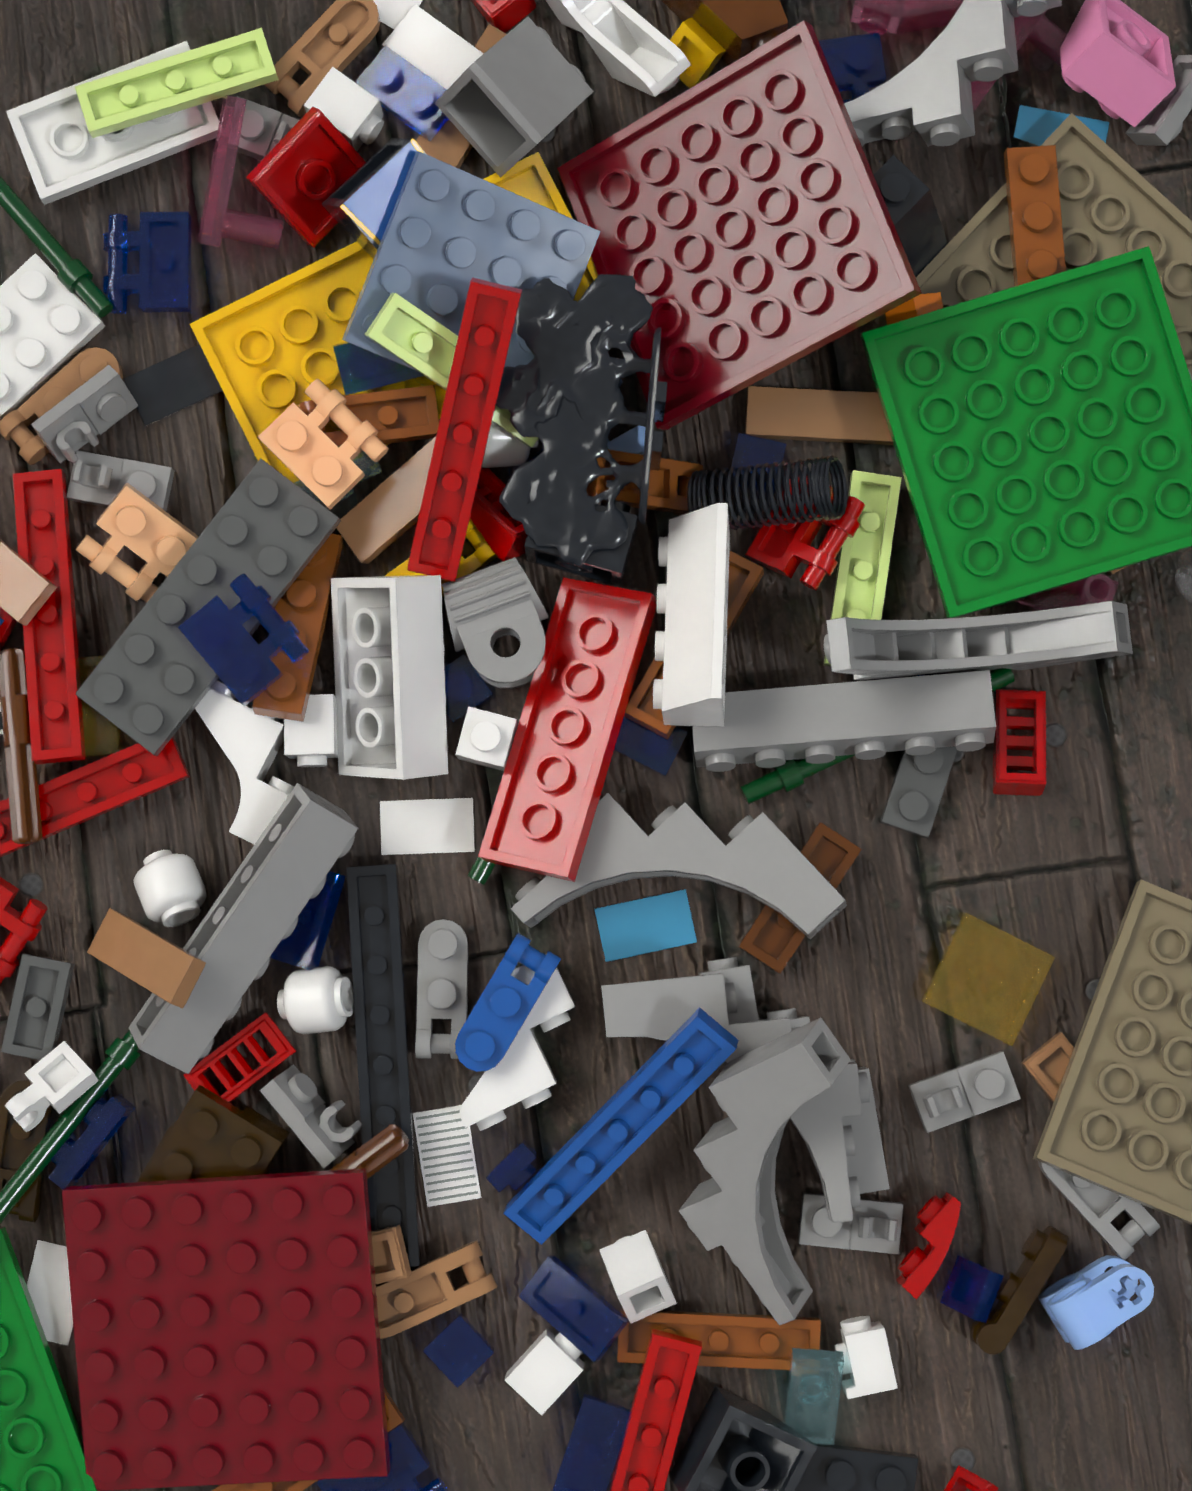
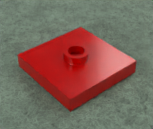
M312 107L246 178L297 234L314 248L338 223L321 203L366 162L322 111Z

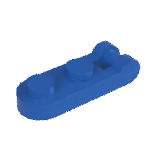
M520 933L516 935L495 973L458 1033L455 1042L459 1061L466 1068L476 1072L488 1071L496 1067L503 1059L562 959L550 951L545 955L529 945L531 940ZM518 963L536 972L529 985L512 976Z

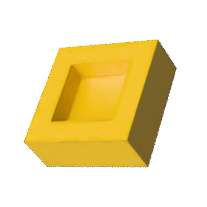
M692 17L683 21L670 39L691 63L679 75V79L689 88L705 80L726 52Z

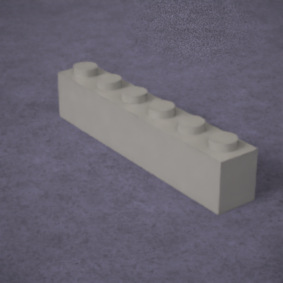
M990 670L725 692L724 727L692 726L696 767H706L708 771L724 772L734 769L736 764L756 763L758 767L773 768L785 764V760L805 759L808 763L822 764L833 761L835 756L855 755L858 759L871 760L883 757L885 752L905 750L906 754L914 756L930 754L936 750L935 748L956 746V749L959 751H976L984 748L986 744L994 743L996 720Z
M299 783L295 785L183 948L206 962L184 1008L172 1005L152 993L128 1027L140 1050L189 1074L197 1061L203 1060L208 1055L216 1033L225 1020H230L237 1013L241 1005L242 996L253 980L259 979L264 974L269 965L270 956L280 941L289 937L294 931L298 922V915L309 899L316 897L321 892L326 882V875L336 860L346 855L352 847L355 833L359 828L343 809Z

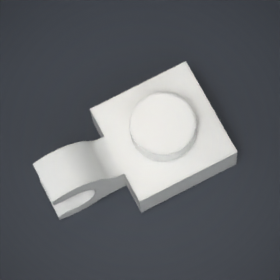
M63 1041L24 1073L32 1084L24 1091L13 1096L6 1103L5 1107L23 1130L28 1132L41 1122L49 1105H52L60 1114L99 1080L83 1060Z

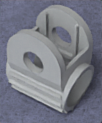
M516 557L457 578L455 582L449 581L442 584L455 651L458 652L465 649L477 675L494 687L513 689L531 682L534 671L543 659L546 647L545 634L540 621L549 617ZM502 636H513L520 641L519 650L511 657H500L493 652L495 642Z

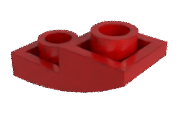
M948 1192L941 1199L937 1195L932 1196L919 1210L916 1218L921 1222L914 1230L929 1243L923 1250L918 1246L914 1247L898 1266L902 1273L896 1281L916 1300L939 1270L955 1234L961 1202Z

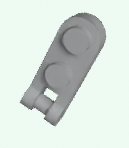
M445 919L433 921L420 934L418 942L416 1058L431 1059L432 1054H450L451 1059H458L455 1042L458 1033L467 1020L469 943L464 929L454 921ZM433 1019H451V1034H433Z
M1038 1161L1039 1167L1047 1179L1101 1236L1119 1258L1126 1260L1135 1251L1132 1246L1145 1234L1150 1237L1160 1228L1157 1221L1140 1203ZM1124 1210L1131 1220L1122 1229L1117 1231L1110 1222Z

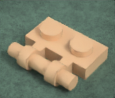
M316 379L305 390V394L317 405L316 408L307 416L293 402L258 438L331 510L365 476L364 472L353 460L363 451L376 463L387 453L389 448L377 437L378 430L369 421L362 422L345 405L347 399L337 389L331 391L320 379ZM330 420L348 436L347 440L340 447L321 430Z
M126 483L96 523L111 536L102 546L89 535H86L77 546L76 551L90 560L89 566L100 575L106 572L127 588L125 593L135 601L141 598L147 603L158 589L152 583L157 575L161 572L168 577L199 536L129 483ZM124 545L146 561L139 572L116 556Z

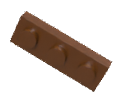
M819 822L800 852L836 889L862 849ZM765 905L738 947L781 974L806 935L781 913Z

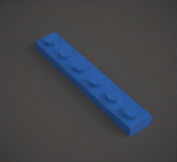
M699 1007L507 1203L503 1214L542 1245L737 1049L739 1040Z

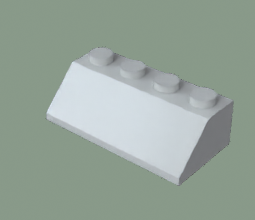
M716 503L670 519L668 537H659V566L667 567V584L657 585V614H665V631H656L655 661H664L663 679H654L653 709H662L664 725L724 727L730 554L728 503Z
M441 575L331 578L339 775L405 780L448 774Z

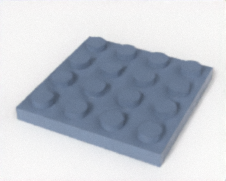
M417 151L342 340L414 369L365 336L368 328L392 292L397 293L447 329L459 335L472 277L522 289V291L525 288L532 289L538 281L549 278L556 285L565 288L570 293L572 299H574L601 231ZM516 320L505 367L526 365L534 358L525 340L515 333Z

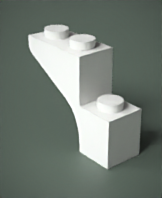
M546 0L561 24L584 35L612 78L651 96L656 97L658 94L674 87L680 78L679 75L691 65L685 54L673 42L623 0Z
M216 681L195 709L239 776L241 786L240 805L229 832L255 845L294 788V786L275 776H272L269 784L263 782L284 741V725L279 723L280 718L254 714L253 708L251 709L235 701L239 693L238 691Z
M522 965L513 971L512 976L529 985L536 972ZM558 968L555 969L503 1059L496 1067L484 1072L461 1105L460 1118L465 1128L476 1123L479 1130L482 1131L507 1118L503 1109L520 1101L524 1108L527 1109L552 1096L548 1087L556 1084L557 1080L532 1028L540 1024L545 1033L571 1020L567 1011L574 1008L575 1004Z

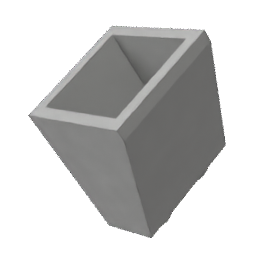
M528 16L471 64L435 104L501 178L594 91L585 82L581 71L576 66L569 64L555 48L548 33L541 27L536 26Z

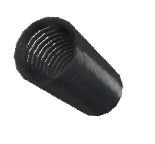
M834 455L822 456L821 458L816 457L814 460L808 458L806 461L799 459L797 462L791 459L789 463L782 461L780 464L774 461L772 465L767 462L764 465L758 463L755 467L749 464L747 467L742 465L739 468L732 466L731 469L724 467L722 470L716 468L714 471L710 469H705L704 471L696 470L691 474L687 487V506L690 513L701 509L702 506L703 508L707 507L706 494L708 506L723 503V481L726 503H728L729 516L731 514L732 521H729V530L746 529L747 527L754 528L756 526L762 528L764 525L770 527L772 524L776 526L780 524L787 525L788 523L796 524L797 522L804 523L805 521L812 523L814 520L821 522L823 519L827 521L831 519L840 520L845 514L847 507L845 472L841 462ZM800 463L803 465L802 472L799 467ZM808 463H811V470L808 467ZM829 472L833 486V506L830 498ZM789 477H790V481H791L792 498H791V494H790ZM798 478H799V485H800V495H799V488H798ZM747 479H748L749 488H750V503H751V506H750L749 500H748ZM764 479H765L766 490H767V503H766V499H765ZM772 479H773V481H774L775 500H774V496H773ZM781 479H782V485H783V497H782V490H781ZM739 481L742 491V507L739 497ZM756 481H757L758 493H759V506H758V501H757V497H756V487H755ZM730 483L733 486L734 509L731 501ZM813 501L816 507L815 512L812 509ZM796 503H797V506H798V509H799L798 515L796 514V511H795V509H796ZM804 503L806 504V507H807V512H806V514H805V511H804ZM779 506H780L781 511H782L781 517H780V515H779ZM788 506H789V509H790V511H791V512H790V515H788V513H787V507H788ZM771 508H772L773 513H774L773 517H771V515H770ZM754 510L757 514L756 520L754 518ZM763 510H764V512H765V514H766V515H765V518L762 517V511H763ZM746 511H747L748 516H749L748 521H747L746 518H745V517H746ZM738 513L741 517L740 521L737 519Z

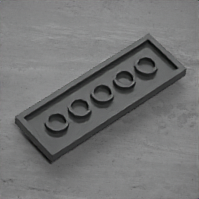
M260 458L79 688L76 695L153 755L158 756L340 524L341 520Z

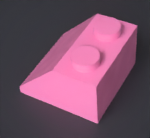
M1121 0L1084 1L1060 47L1061 75L1073 90L1079 93L1086 91L1098 100L1100 107L1107 115L1114 119L1121 117L1130 125L1136 127L1176 87L1169 37Z

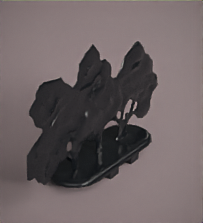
M600 274L579 301H573L570 293L565 288L556 285L549 278L538 281L532 289L525 288L521 293L515 333L525 340L534 358L526 365L506 366L504 368L496 406L500 409H508L511 413L510 422L521 436L538 437L543 444V452L531 462H526L513 472L500 494L499 502L512 518L522 522L526 534L538 546L557 547L564 561L574 562L577 566H582L593 550L616 549L627 540L629 527L624 514L616 508L614 501L620 491L630 482L635 483L640 489L638 520L641 524L645 525L650 470L659 471L663 432L653 431L654 422H663L667 395V382L657 381L661 327L657 328L653 334L651 359L640 358L630 345L634 333L642 328L650 319L653 307L646 300L645 295L635 289L636 281L633 276ZM619 348L623 351L624 359L610 357L608 350ZM639 371L650 373L646 412L628 411L624 405L625 400L619 388L621 378ZM619 423L645 427L643 459L637 464L619 465L608 451L609 432L611 428ZM597 458H605L611 466L600 469ZM614 474L615 480H607L606 487L610 489L593 497L588 495L586 490L590 482L599 476ZM602 500L609 501L606 511H596V504Z

